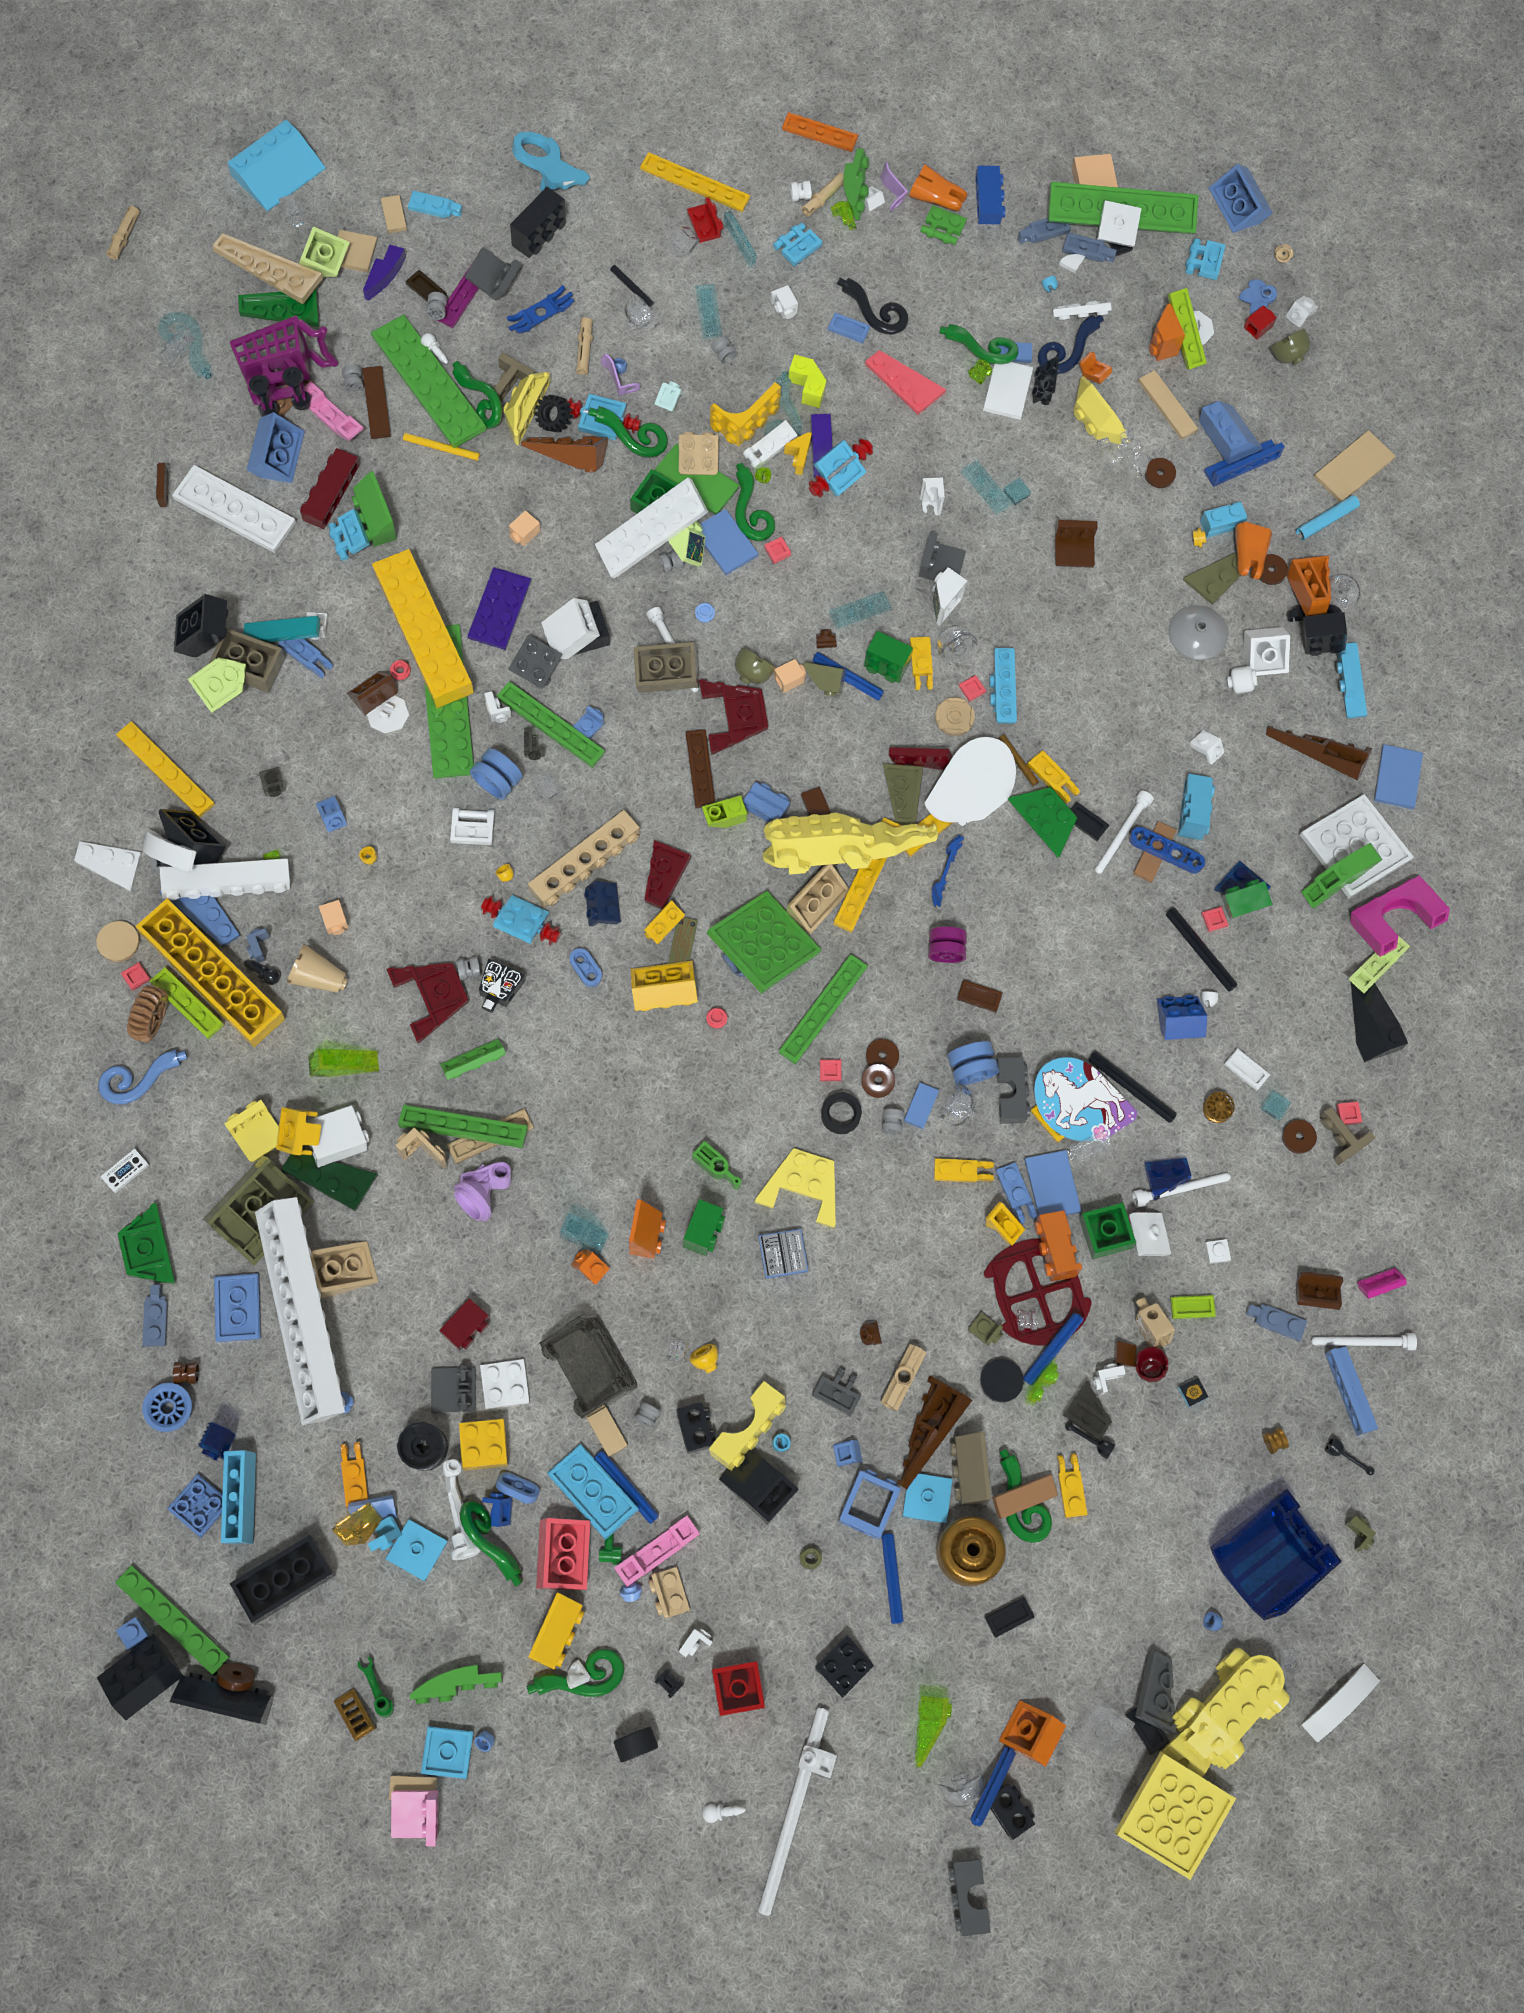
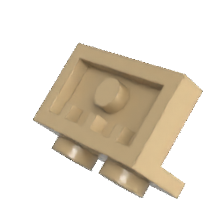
M677 1567L651 1574L652 1580H649L648 1583L652 1594H657L659 1601L655 1602V1606L659 1616L663 1615L664 1619L690 1611Z

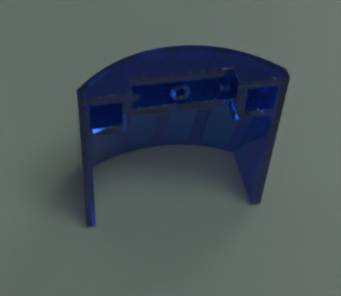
M1284 1489L1210 1547L1223 1575L1249 1607L1264 1621L1287 1613L1342 1562L1329 1543L1323 1544L1300 1514L1298 1509L1301 1506L1288 1489Z

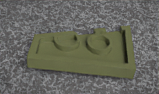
M1237 552L1184 577L1183 581L1213 605L1242 576L1238 573Z
M883 764L895 823L900 825L916 824L923 767Z

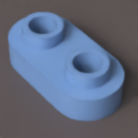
M583 948L573 950L570 954V964L582 983L587 987L599 985L602 980V973L589 952ZM577 958H583L584 962L577 963ZM588 975H595V979L589 980L587 978Z
M508 1472L499 1474L496 1481V1488L505 1495L511 1496L525 1504L537 1501L540 1490L537 1485Z

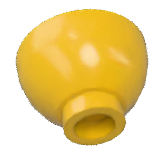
M715 1344L703 1345L690 1355L689 1361L694 1367L710 1373L717 1368L718 1349Z

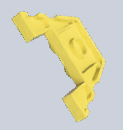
M793 1148L757 1196L755 1203L773 1208L780 1188L822 1201L816 1223L835 1228L834 1161Z

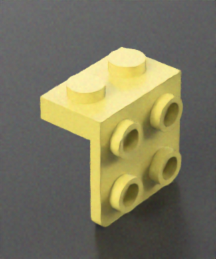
M262 1100L251 1102L246 1106V1110L240 1114L235 1113L231 1115L227 1122L224 1123L248 1160L252 1163L276 1148L279 1126L268 1112Z

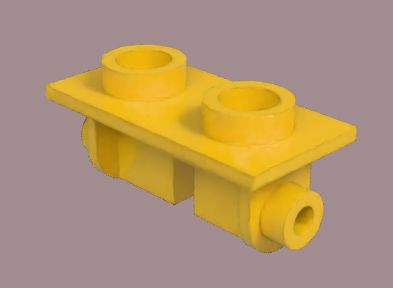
M671 900L644 929L645 937L649 940L652 939L658 945L685 914Z

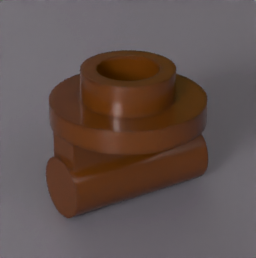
M822 629L820 633L816 634L817 649L837 647L836 633H833L831 629Z
M877 1322L866 1323L861 1327L860 1338L865 1345L882 1344Z

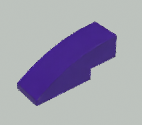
M389 244L384 259H375L363 288L365 300L369 301L378 295L395 278L406 259L404 248Z
M811 414L810 427L812 433L811 449L813 464L832 449L831 414ZM813 465V476H821Z

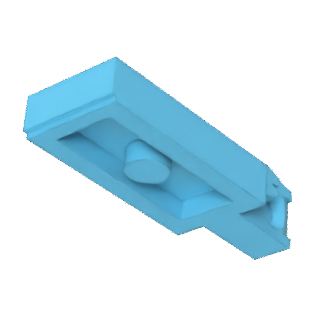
M413 191L408 204V210L442 218L450 217V214L461 217L462 205L447 198Z

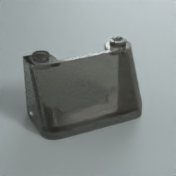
M594 1313L579 1315L539 1342L544 1357L552 1361H558L576 1393L577 1398L574 1400L573 1409L581 1419L591 1416L637 1389V1382L601 1318Z

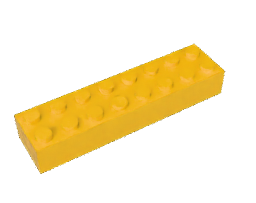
M404 550L372 563L377 581L436 709L473 694L472 682L410 550Z
M168 898L135 926L140 935L253 1048L285 1020L283 1013Z

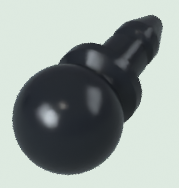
M244 961V964L250 970L259 974L258 978L263 979L266 984L275 985L278 983L280 974L276 969H269L266 965L262 967L253 961Z

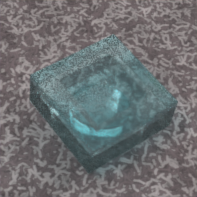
M1020 478L1004 487L1003 490L1014 505H1017L1031 495V491Z
M1273 1091L1261 1110L1280 1121L1291 1102Z

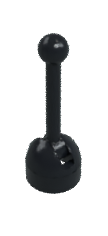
M1071 1422L1065 1425L1067 1431H1073L1095 1444L1098 1453L1105 1459L1109 1458L1116 1444L1108 1440L1098 1442L1075 1428Z
M1333 1437L1328 1444H1331V1446H1327L1325 1452L1332 1456L1343 1455L1364 1469L1367 1475L1371 1476L1375 1473L1373 1467H1367L1346 1453L1344 1445L1339 1439Z

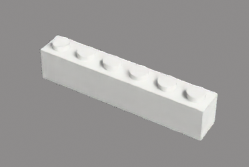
M288 859L193 865L191 872L173 866L160 867L162 899L177 900L183 897L197 899L201 896L220 897L225 894L239 896L243 893L262 894L267 891L281 893L290 890Z

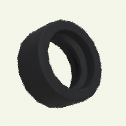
M845 1092L829 1096L824 1102L821 1111L824 1126L836 1134H847L854 1131L859 1125L862 1115L859 1101L853 1095ZM837 1102L848 1103L854 1111L852 1121L846 1125L835 1124L829 1117L830 1107Z

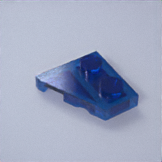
M1239 861L1214 890L1219 893H1225V890L1239 886L1240 889L1245 888V883L1257 879H1259V882H1264V880ZM1266 883L1267 889L1269 890L1271 886Z
M1187 1158L1145 1162V1172L1153 1201L1158 1200L1163 1193L1171 1192L1178 1185L1191 1180V1171Z

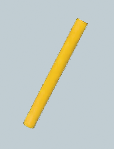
M408 433L403 435L404 441L476 461L480 457V453L459 447L453 448L451 445Z

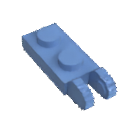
M304 639L286 640L278 643L282 650L321 679L325 675L314 664L319 661L329 670L333 667L331 662L322 656L320 651Z
M1016 1162L997 1169L995 1172L1019 1223H1025V1217L1019 1208L1026 1205L1031 1219L1037 1218L1036 1210L1031 1203L1032 1199Z

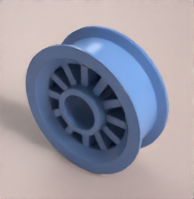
M163 1383L155 1386L146 1395L142 1406L143 1416L147 1424L161 1432H171L181 1428L188 1421L192 1411V1402L188 1392L180 1385L174 1383ZM168 1403H173V1411L169 1414H164V1406Z

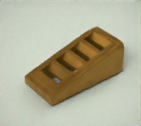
M354 1689L334 1701L355 1741L360 1740L376 1729ZM353 1697L354 1702L343 1708L341 1704ZM357 1705L359 1709L347 1716L346 1712ZM362 1714L363 1717L353 1724L351 1723V1719ZM366 1721L367 1726L356 1732L355 1727Z

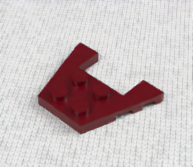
M704 679L699 680L702 699L723 697L729 731L727 733L708 735L711 755L768 730L762 689L739 685L735 687L725 685L722 682L712 683Z
M453 963L386 969L394 988L415 980L430 1016L410 1024L417 1043L423 1041L469 1002Z

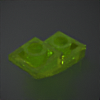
M1053 1363L1041 1374L1032 1386L1025 1403L1034 1405L1036 1401L1040 1402L1044 1393V1389L1041 1386L1049 1388L1051 1384L1056 1383L1059 1372L1056 1371L1057 1364Z

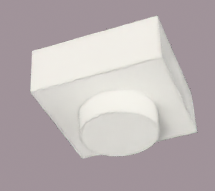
M1227 1239L1205 1243L1209 1264L1231 1261Z

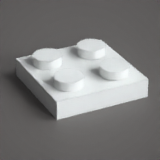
M524 1359L480 1365L486 1410L530 1403Z

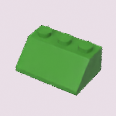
M374 471L369 472L353 487L354 496L351 498L354 507H359L361 513L358 514L362 525H366L365 533L368 540L372 541L375 547L397 539L393 520Z

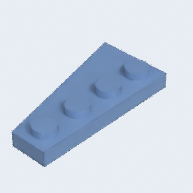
M201 896L197 899L183 897L177 900H170L184 915L222 948L240 937L214 897Z

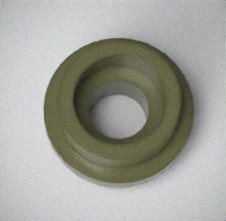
M806 1547L802 1550L800 1563L804 1568L812 1570L821 1564L822 1555L817 1548ZM808 1554L815 1556L814 1562L807 1561L806 1557Z

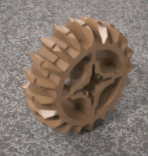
M147 985L138 993V997L135 998V1002L129 1012L127 1024L129 1037L147 1043L154 1038L167 1009L168 995L165 990L157 986Z

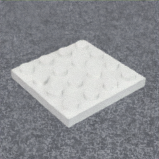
M1365 794L1302 831L1300 837L1326 870L1356 850L1372 843L1383 860L1352 884H1347L1341 889L1348 899L1414 858Z

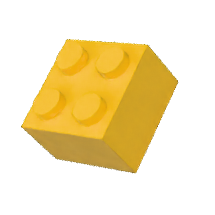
M504 1419L459 1423L461 1459L464 1471L508 1466Z

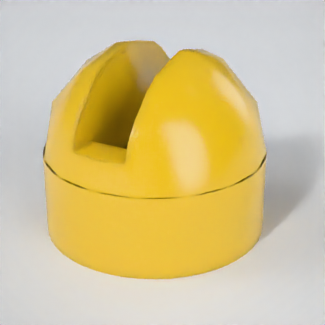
M367 846L361 849L359 857L364 864L371 865L377 860V853L372 847Z
M509 864L500 866L495 872L497 877L503 882L512 880L514 876L513 869Z

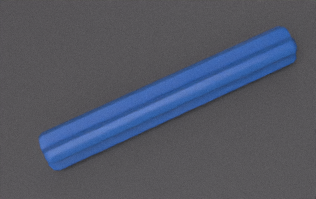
M820 652L814 655L813 663L845 669L844 681L870 697L880 700L883 696L884 691Z
M1073 1313L1023 1376V1380L1027 1384L1032 1386L1083 1322V1318L1079 1314Z
M600 1451L594 1457L596 1462L639 1508L638 1511L648 1523H653L659 1517L658 1513L604 1451Z
M889 1533L882 1535V1546L890 1617L892 1624H900L904 1620L894 1535Z
M1004 1747L970 1817L973 1825L979 1827L983 1825L1016 1755L1013 1748Z

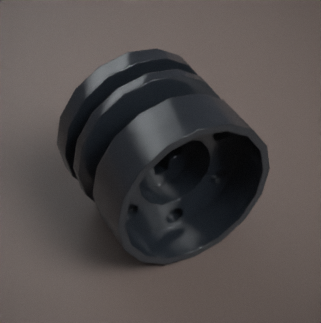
M417 1422L407 1426L399 1435L397 1442L398 1455L402 1462L410 1468L420 1471H430L439 1467L446 1459L449 1450L448 1440L444 1432L436 1426L425 1422ZM424 1441L430 1446L429 1449L425 1450V1453L419 1449V1446L423 1445Z

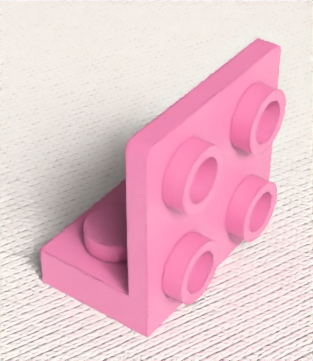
M439 1790L392 1791L391 1837L426 1838V1846H436L438 1839Z

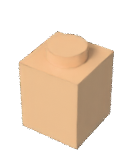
M526 510L509 525L510 538L516 544L520 543L523 546L540 532V523Z
M796 659L774 669V678L783 693L803 684L805 681L806 671L802 664H798Z
M339 900L319 906L328 935H340L345 932V929H348Z

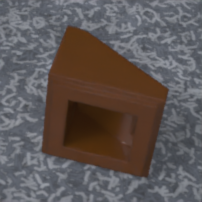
M1117 1341L1114 1347L1113 1364L1135 1367L1137 1345Z

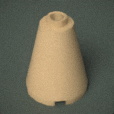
M303 944L286 983L338 993L339 989L344 990L348 981L345 978L346 973L309 946Z

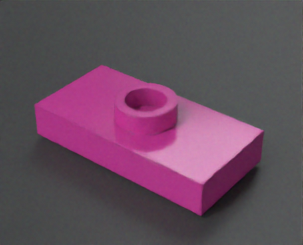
M1396 1268L1360 1280L1357 1282L1359 1290L1370 1299L1407 1285L1406 1278Z

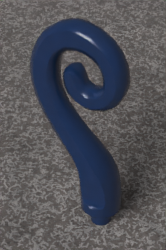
M1091 315L1082 322L1075 336L1072 354L1068 360L1058 365L1057 374L1066 373L1078 364L1084 352L1088 336L1098 330L1100 323L1104 321L1102 315L1097 317ZM1054 341L1044 344L1037 356L1039 365L1041 366L1049 361L1047 353L1052 350L1057 352L1056 356H1060L1059 362L1064 360L1066 357L1064 346Z

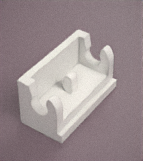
M943 477L923 478L919 499L922 500V510L927 514L926 507L932 505L934 507V514L941 515L945 498Z

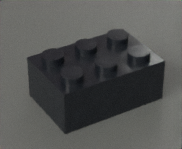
M546 187L510 224L512 246L528 258L533 254L537 255L542 245L553 238L554 232L564 227L566 223L565 199L549 187Z
M204 594L176 615L174 652L190 657H198L224 639L227 634V600Z
M153 1634L96 1678L111 1706L125 1720H128L181 1679L183 1674L168 1648Z

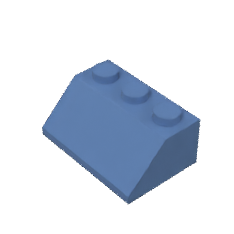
M1235 165L1209 187L1233 233L1258 225L1273 214L1249 168L1245 166Z
M1217 401L1202 407L1199 422L1228 464L1262 450L1261 445L1232 405Z
M274 412L261 417L257 426L247 470L260 478L292 483L305 431Z

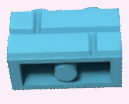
M1236 502L1232 505L1229 504L1204 511L1200 523L1208 538L1235 530L1237 524L1246 522L1247 515L1242 503Z

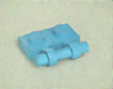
M803 223L794 225L787 234L779 236L777 241L773 243L775 250L781 247L784 248L781 254L794 267L820 248L823 242L811 229L804 233L803 231L806 227Z
M1194 239L1189 249L1190 256L1185 264L1187 267L1186 273L1193 274L1196 268L1200 269L1198 276L1217 280L1226 245L1207 240L1206 246L1200 245V239ZM1197 255H1203L1202 260L1197 259Z
M355 509L337 518L339 526L336 523L328 525L330 538L334 540L336 545V554L340 556L342 561L348 559V549L352 554H355L370 545L358 511ZM342 534L344 535L345 541H342Z

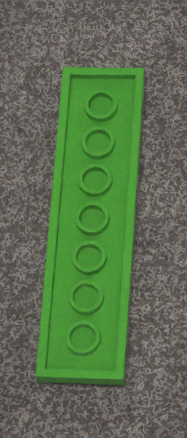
M1051 182L1047 222L1099 226L1103 202L1106 200L1141 208L1138 230L1195 234L1199 195Z
M404 314L371 332L372 338L453 448L487 430L484 422L427 346L421 343V337Z
M447 625L445 627L463 663L460 625ZM425 685L433 778L470 775L469 770L474 765L467 696L436 709Z

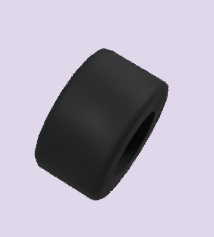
M650 1726L614 1740L618 1757L622 1763L658 1748L655 1735Z

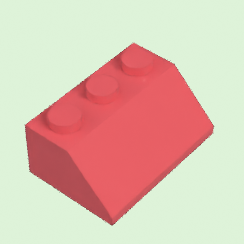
M555 1518L540 1520L536 1589L587 1590L590 1521Z

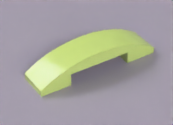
M1398 937L1396 949L1381 957L1374 953L1349 980L1365 993L1410 946L1401 937Z

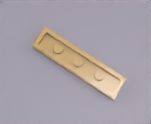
M1155 370L1139 378V384L1181 440L1198 431V427Z
M525 1109L499 1120L528 1126V1131L534 1129ZM460 1138L447 1144V1147L455 1164H458L499 1144Z

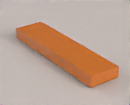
M790 112L787 113L782 126L784 131L849 152H853L858 139V134Z

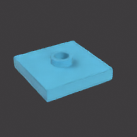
M918 1474L908 1489H906L902 1517L946 1524L952 1479Z
M408 1520L401 1532L402 1535L396 1540L386 1560L417 1578L426 1581L448 1541Z
M428 1726L421 1774L467 1779L474 1732Z

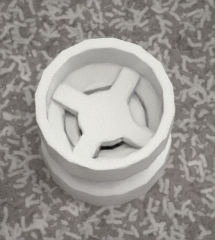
M809 180L802 183L790 182L792 202H796L799 199H804L805 201L811 199V184Z

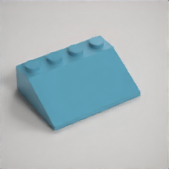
M287 120L280 123L227 162L230 175L267 212L326 169L299 131Z

